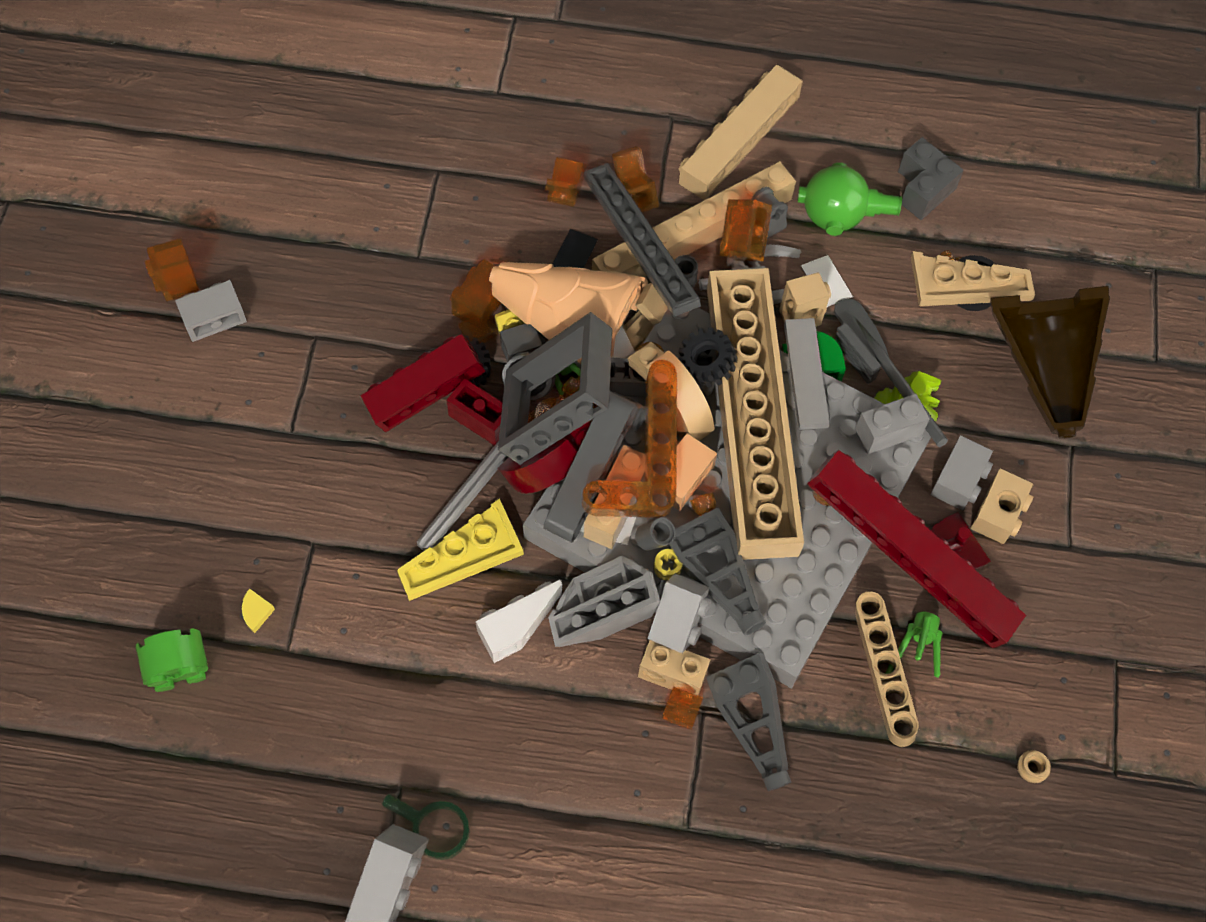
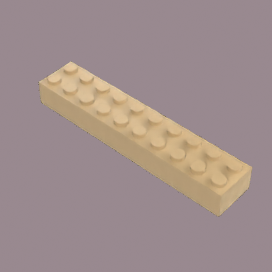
M769 268L710 271L707 296L711 328H714L715 332L719 329L724 335L728 336L737 356V363H734L736 369L734 372L728 371L731 375L728 380L725 377L721 378L723 384L718 386L733 530L737 540L738 555H742L743 560L799 557L804 545V536ZM716 350V359H717L719 353H718V351Z

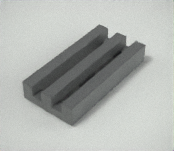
M847 323L838 327L835 340L841 347L842 353L867 384L876 380L881 364Z

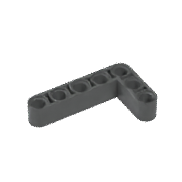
M609 391V409L593 418L545 520V530L571 543L574 542L627 431H638L645 419L648 407L619 393Z

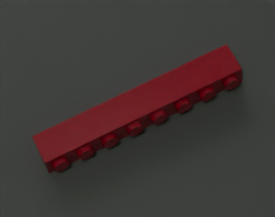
M837 450L825 460L807 482V485L991 648L1006 644L1027 616L1019 609L1018 604L1014 600L1005 597L997 590L995 584L990 579L980 575L972 567L969 560L954 552L944 538L935 535L926 527L925 522L920 517L911 514L902 506V502L896 496L885 491L875 477L866 474L859 468L850 455Z

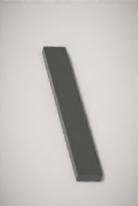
M606 163L583 172L585 181L673 317L700 307V298L610 164Z

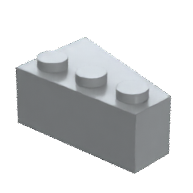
M394 824L375 838L345 922H396L399 911L405 908L409 899V887L418 873L422 861L421 858L429 838Z

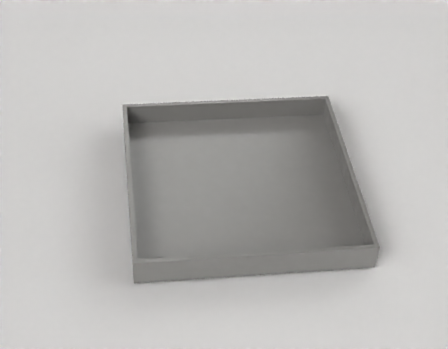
M667 308L661 322L654 326L640 349L649 342H652L664 353L669 350L677 358L681 357L678 353L679 348H684L682 344L684 339L687 341L691 340L689 337L690 333L693 332L697 336L699 335L698 329L703 328L707 333L708 327L711 328L710 314L700 308H695L673 317ZM779 350L804 545L799 557L743 560L759 611L766 621L763 627L752 634L744 635L737 622L709 594L707 596L708 599H711L709 609L705 617L700 616L697 626L701 628L700 638L741 661L757 653H764L773 678L792 689L873 544L807 485V482L828 457L837 450H840L850 455L855 460L856 465L866 474L875 477L885 491L898 498L925 451L931 436L925 429L921 436L867 454L855 430L862 412L885 404L823 372L830 421L829 427L798 430L789 358L787 353ZM641 376L635 377L639 380H645ZM715 382L713 392L706 398L712 413L715 430L700 440L701 443L717 453L715 466L680 511L667 503L666 518L673 523L675 529L719 508L733 530L718 386ZM626 396L648 407V411L638 431H627L601 488L623 445L647 455L645 442L652 416L651 411L653 410L656 397ZM672 424L670 447L676 440H678L679 442L682 440V438L675 431L672 430ZM649 475L630 512L637 515L628 545L615 542L612 549L584 538V532L581 531L574 542L571 543L545 530V520L565 478L545 490L523 524L524 539L583 572H588L622 555L626 556L653 573L659 600L661 599L666 581L658 578L655 574L654 562L657 553L669 548L664 546L647 551L637 544L635 538L637 528L647 522ZM653 529L654 537L658 539L657 532ZM715 546L697 556L698 562L711 573L727 567V559L724 550L720 546ZM665 559L662 560V569L668 571L670 567L671 570H674V561L668 559V562ZM683 568L681 569V576L695 581ZM734 575L717 583L718 587L730 599L742 594L740 584ZM745 611L743 613V616L747 615L751 611Z

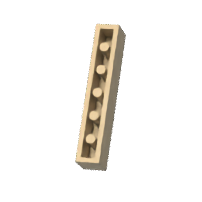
M778 65L770 72H765L760 78L758 85L754 89L750 88L739 106L735 105L731 108L726 120L723 123L719 122L712 130L711 136L698 144L695 153L690 158L686 157L679 166V184L705 201L797 101L803 81Z

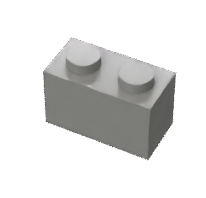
M230 280L223 283H215L210 288L196 293H188L182 298L175 300L192 342L247 322Z
M917 394L862 412L855 430L867 454L921 436L930 419Z
M960 435L930 495L962 511L968 502L974 504L982 489L977 483L980 477L986 480L993 466V463L989 462L993 451Z
M675 573L666 581L647 639L680 653H683L690 644L694 646L701 633V628L697 626L700 616L705 617L711 603V599L707 598L710 587Z

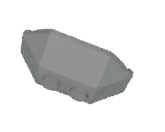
M622 555L573 578L561 596L556 609H553L548 617L555 647L600 640L651 618L660 603L653 573Z

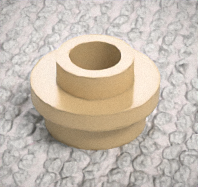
M1030 750L1023 753L1017 763L1019 774L1030 783H1040L1050 774V762L1039 751ZM1028 763L1036 764L1038 772L1030 771Z

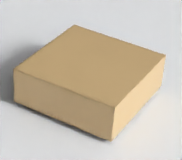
M652 283L645 285L635 304L652 325L661 322L668 308Z

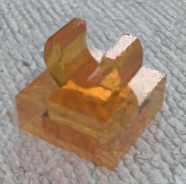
M673 687L662 719L692 730L703 697Z

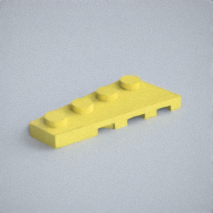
M500 498L492 503L491 507L482 514H476L468 520L469 523L456 532L452 531L443 537L444 540L433 548L429 547L397 570L409 601L524 555L523 548Z

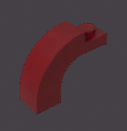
M588 421L521 465L508 458L497 469L517 492L528 494L548 488L567 476L591 424Z

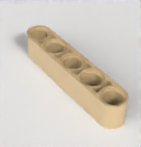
M873 591L865 592L858 597L856 602L855 617L887 735L894 745L906 747L911 745L916 738L919 728L917 716L885 602L878 593ZM873 605L877 608L878 612L869 615L862 610V607ZM879 633L885 637L886 641L882 644H876L869 637ZM889 663L895 671L890 674H884L879 671L878 665ZM887 694H899L903 699L902 703L891 704L886 699ZM898 723H905L911 728V733L900 735L895 731L894 726Z

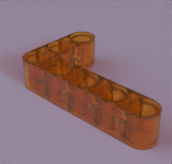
M657 360L652 363L646 379L645 482L591 481L585 486L581 500L583 509L589 515L660 518L667 516L672 511L676 501L677 372L671 362ZM663 373L669 378V381L660 383L654 379L653 375ZM664 403L669 408V411L658 413L653 408V405ZM663 433L668 437L669 442L659 444L653 439V435ZM657 463L667 466L669 473L659 475L654 472L652 466ZM598 492L604 496L605 501L602 504H593L589 501L588 495ZM624 493H630L635 496L637 503L630 506L625 505L620 500V496ZM656 494H662L667 497L669 504L658 506L653 502L652 497Z

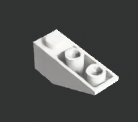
M560 580L554 583L550 581L538 586L534 593L526 597L523 595L517 596L507 603L508 606L497 611L496 609L488 610L479 617V620L476 621L477 632L494 663L521 650L562 595V582Z

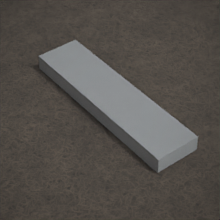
M815 319L785 320L784 329L798 430L828 428L830 421Z

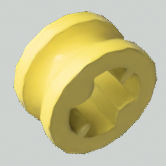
M664 549L657 553L654 562V572L658 578L667 581L675 573L680 575L682 564L672 549ZM665 559L668 562V559L674 561V570H671L670 567L668 571L662 569V560Z

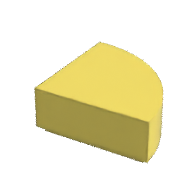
M249 589L242 602V614L250 630L256 633L275 608Z

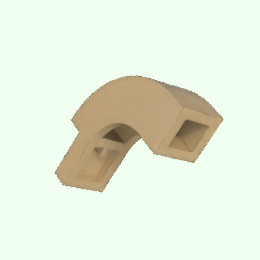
M649 342L628 357L629 366L656 390L664 403L673 406L672 410L675 416L672 417V430L682 439L686 434H689L700 441L715 430L712 413L706 398L692 375L672 352L668 350L664 353L655 344Z

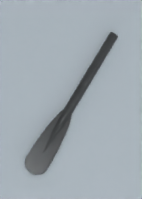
M843 299L837 302L834 313L841 324L847 323L881 364V367L903 398L914 395V391L889 358L883 339L863 306L853 299ZM924 407L930 419L925 429L936 445L941 447L948 442V439Z

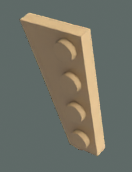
M912 252L911 262L919 306L990 303V298L1020 295L1021 301H1032L1035 296L1030 270L996 264L989 267L977 264L978 261L966 260L965 262L949 260L947 256L937 255L934 258L923 256V252Z

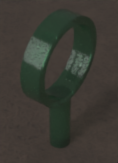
M387 794L382 803V806L413 822V832L419 834V827L424 817L434 810H451L460 817L463 823V837L459 844L452 850L442 853L433 852L425 848L423 854L431 859L447 860L453 858L465 848L470 834L468 819L465 813L453 803L446 801L433 802L419 811L390 794Z

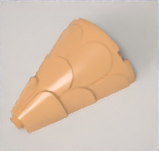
M502 262L499 266L493 267L489 277V282H492V295L525 324H531L548 340H551L592 312L612 328L611 358L614 355L615 337L630 309L638 310L635 304L645 285L648 284L647 278L639 275L593 271L585 268L554 267L553 264ZM582 357L577 360V362L580 364L582 361Z

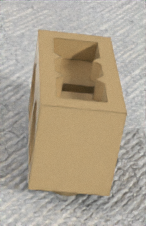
M649 640L639 667L638 678L698 699L711 659L686 650L680 653Z

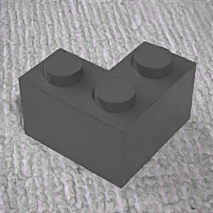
M923 137L920 138L904 152L898 170L901 175L910 181L906 186L902 205L922 220L957 189L964 170Z

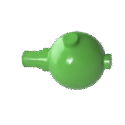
M837 162L818 171L810 179L806 187L799 186L797 203H804L806 213L813 223L825 229L829 235L838 236L843 231L858 225L865 216L874 217V215L880 214L899 216L902 196L885 195L878 192V189H870L865 179L856 170L847 167L844 163Z

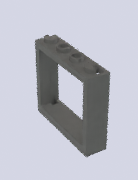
M590 312L506 370L498 443L499 451L521 465L609 409L612 328ZM582 357L580 390L528 423L531 391ZM593 403H595L596 405H598V407H596V408L594 409V408H593Z

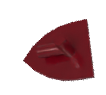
M959 512L946 517L931 529L935 535L944 538L954 552L969 560L975 570L991 562Z

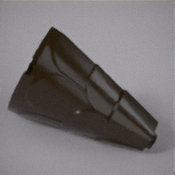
M1109 286L1079 289L1073 298L1021 303L1020 295L990 298L992 315L1011 349L1014 361L1028 383L1027 390L1052 434L1058 435L1059 439L1077 436L1076 432L1082 430L1086 423L1096 382L1094 373L1103 342L1101 338L1110 301Z

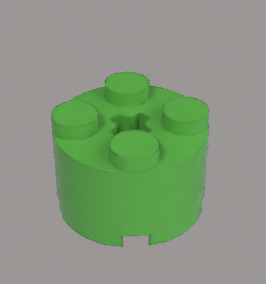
M180 629L167 631L145 638V646L137 643L136 651L143 684L148 687H155V692H163L175 688L174 682L187 680V683H196L205 680L208 664L200 630L190 629L191 635H181Z

